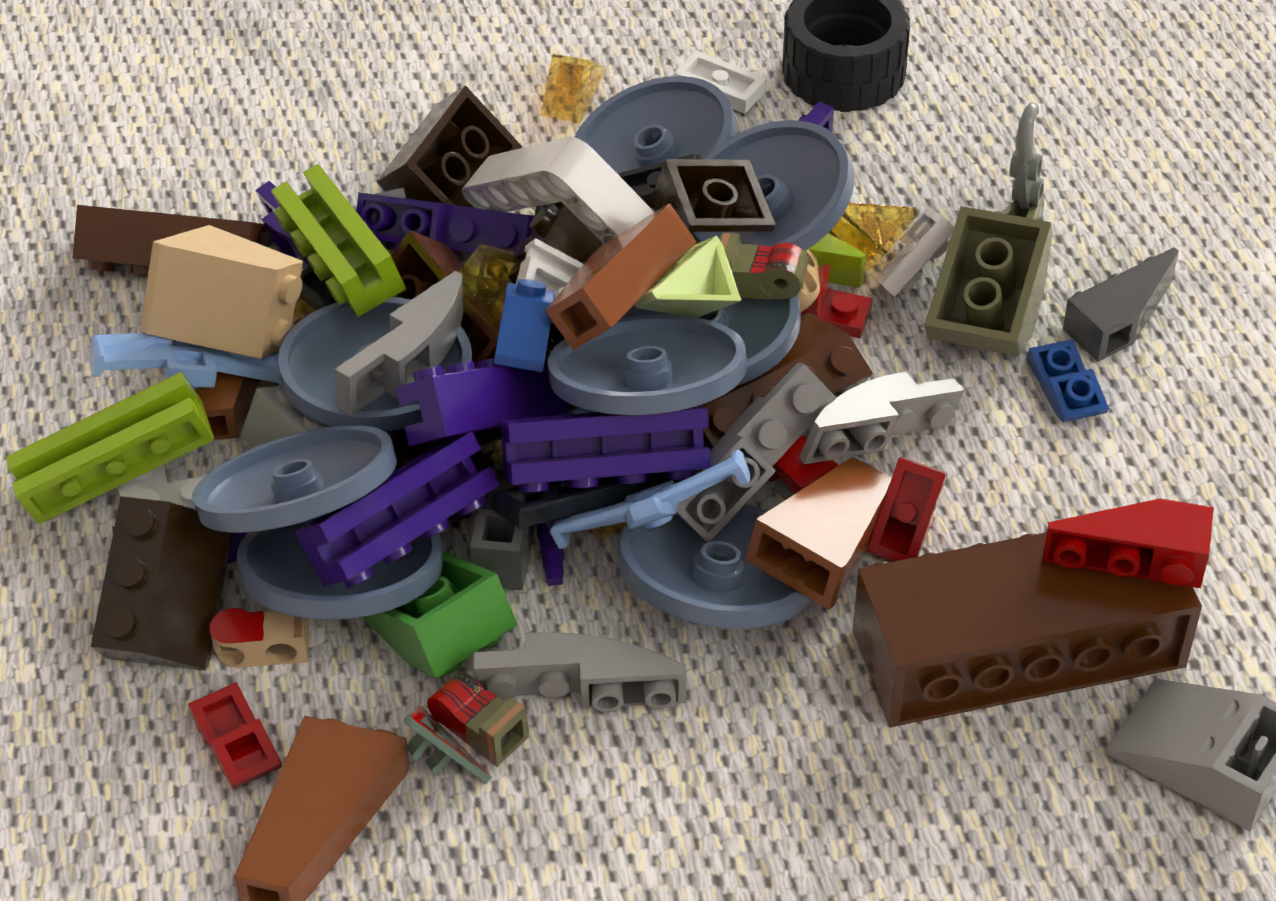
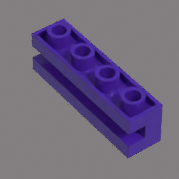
M494 358L477 362V369H475L474 361L445 367L446 374H444L442 366H436L413 372L415 382L395 387L399 407L419 404L423 422L405 427L409 446L445 440L471 431L473 434L501 429L500 420L555 416L569 413L566 401L558 397L550 386L548 358H545L543 372L494 364Z
M699 405L679 411L648 415H617L592 412L500 420L504 480L512 485H518L519 492L549 490V482L568 480L569 488L598 486V478L617 476V482L620 484L643 483L648 481L647 473L666 472V479H687L696 475V469L711 467L710 448L704 446L703 429L709 428L708 408Z
M472 431L444 440L393 471L381 485L365 496L340 509L317 517L294 531L323 587L344 582L346 588H350L367 580L374 575L372 565L382 559L385 563H390L412 551L413 548L410 541L420 535L422 539L430 538L450 526L447 518L458 512L459 516H463L486 503L483 495L500 484L491 467L479 471L476 470L470 456L481 450V447Z

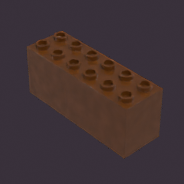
M1047 532L1040 534L1030 533L1019 538L988 544L978 543L967 548L941 553L931 552L920 557L889 563L879 562L868 567L858 568L853 633L890 728L1186 668L1202 604L1193 587L1174 586L1164 582L1134 577H1121L1111 573L1081 568H1068L1042 562Z

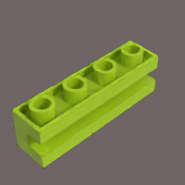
M319 163L303 172L311 188L304 193L297 195L287 181L271 190L279 205L278 208L273 210L277 221L286 234L290 233L294 244L303 257L311 254L307 259L320 281L329 278L325 281V284L339 306L347 302L355 315L360 317L406 290L391 255Z
M181 371L6 456L10 472L18 480L12 483L15 497L39 524L215 439L203 402Z

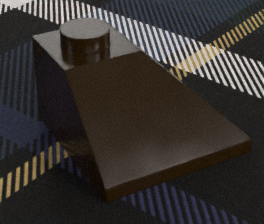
M665 159L651 197L655 211L670 203L690 232H760L774 230L776 224L750 160Z

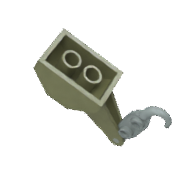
M1031 102L1025 107L1017 130L1015 151L1012 155L1009 176L1015 178L1012 188V201L1014 202L1001 213L960 207L925 322L926 337L928 339L1018 356L1032 338L1043 299L1052 242L1051 222L1041 220L1044 210V197H1042L1044 179L1039 177L1042 169L1043 155L1036 154L1033 144L1034 122L1036 115L1039 113L1037 103Z

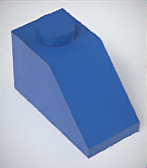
M520 279L517 284L507 283L494 364L543 372L551 319L545 310L555 297V291L546 290L547 286L544 283L529 279Z

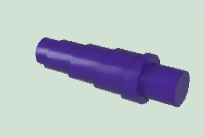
M554 520L536 524L540 553L542 554V565L545 571V582L548 586L562 585L564 575V549H559L550 533Z

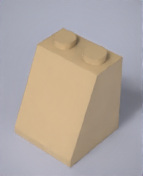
M211 225L153 241L139 331L148 335L258 359L278 353L287 333L294 327L292 321L295 304L302 290L300 276L303 261Z

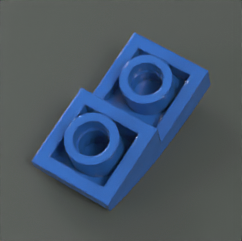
M1073 339L1029 348L1026 356L1027 361L1053 411L1062 422L1108 412L1109 407L1093 369L1085 370Z

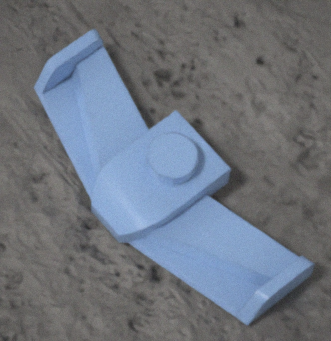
M145 333L91 336L89 363L92 377H101L104 370L162 368L165 379L182 371L194 390L199 387L214 388L217 372L274 382L275 386L281 385L278 365L279 352L263 359H258Z
M740 450L732 451L731 458L674 484V481L671 480L628 495L625 502L555 519L550 533L559 549L568 547L571 539L570 533L623 522L627 523L629 530L644 525L645 529L656 528L673 518L672 515L676 514L679 502L735 475L740 486L746 485L750 481V471L743 453Z

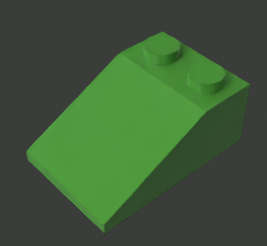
M442 551L443 567L441 574L433 586L425 593L395 609L362 617L409 666L435 679L455 672L460 668L464 660L473 655V652L496 645L502 639V635L518 625L497 573Z

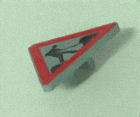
M418 705L405 717L403 721L417 732L407 745L413 759H420L431 743L436 748V751L426 759V764L433 774L439 773L453 759L485 783H488L492 778L423 706Z

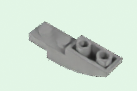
M454 271L405 305L399 307L389 315V333L380 337L370 346L335 368L337 408L352 416L385 392L397 398L395 387L415 382L413 372L436 367L442 362L452 347L461 326L463 316L462 274Z
M797 362L765 397L758 396L710 451L711 467L731 458L732 451L740 450L750 471L749 483L740 486L735 475L679 502L676 513L706 543L710 542L776 472L772 466L814 423L822 410L837 397L804 363ZM697 469V470H696V474H698V473H700V472H702V471H704V470H706V469Z
M907 372L886 375L862 383L838 396L822 410L812 425L800 459L804 464L872 454L883 451L891 435L941 428L949 424L954 417L964 389L954 378L916 384Z
M558 632L525 633L526 649L473 652L475 679L486 691H491L504 701L517 695L541 694L548 698H559L569 692H581L582 709L595 708L601 712L616 711L622 706L647 705L654 709H664L672 706L674 703H686V666L644 647L610 638Z

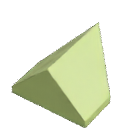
M717 235L690 248L634 306L639 309L700 317L740 302L741 298L723 244Z

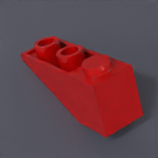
M1159 498L1048 522L1042 562L1068 568H1081L1111 573L1121 577H1134L1164 582L1174 586H1188L1201 589L1210 553L1214 507Z

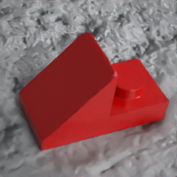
M825 264L819 267L820 292L815 301L801 312V316L810 312L845 331L850 337L860 339L872 309L873 298L829 289L831 265Z
M899 457L866 551L892 561L918 557L935 517L933 515L948 473L904 457Z

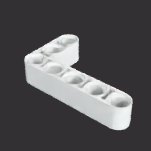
M566 137L487 157L462 188L464 198L474 208L509 212L562 202L603 244L654 213L594 149L575 137Z

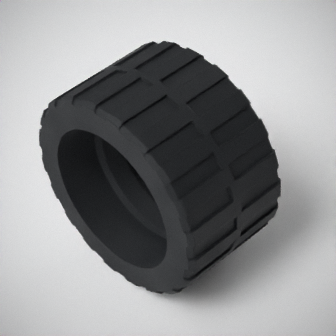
M793 0L784 18L782 64L784 82L790 87L791 92L810 105H816L820 101L840 112L869 110V108L878 107L885 104L890 98H894L898 94V90L904 85L907 68L910 17L908 12L905 11L904 5L899 0ZM837 45H852L854 47H845Z

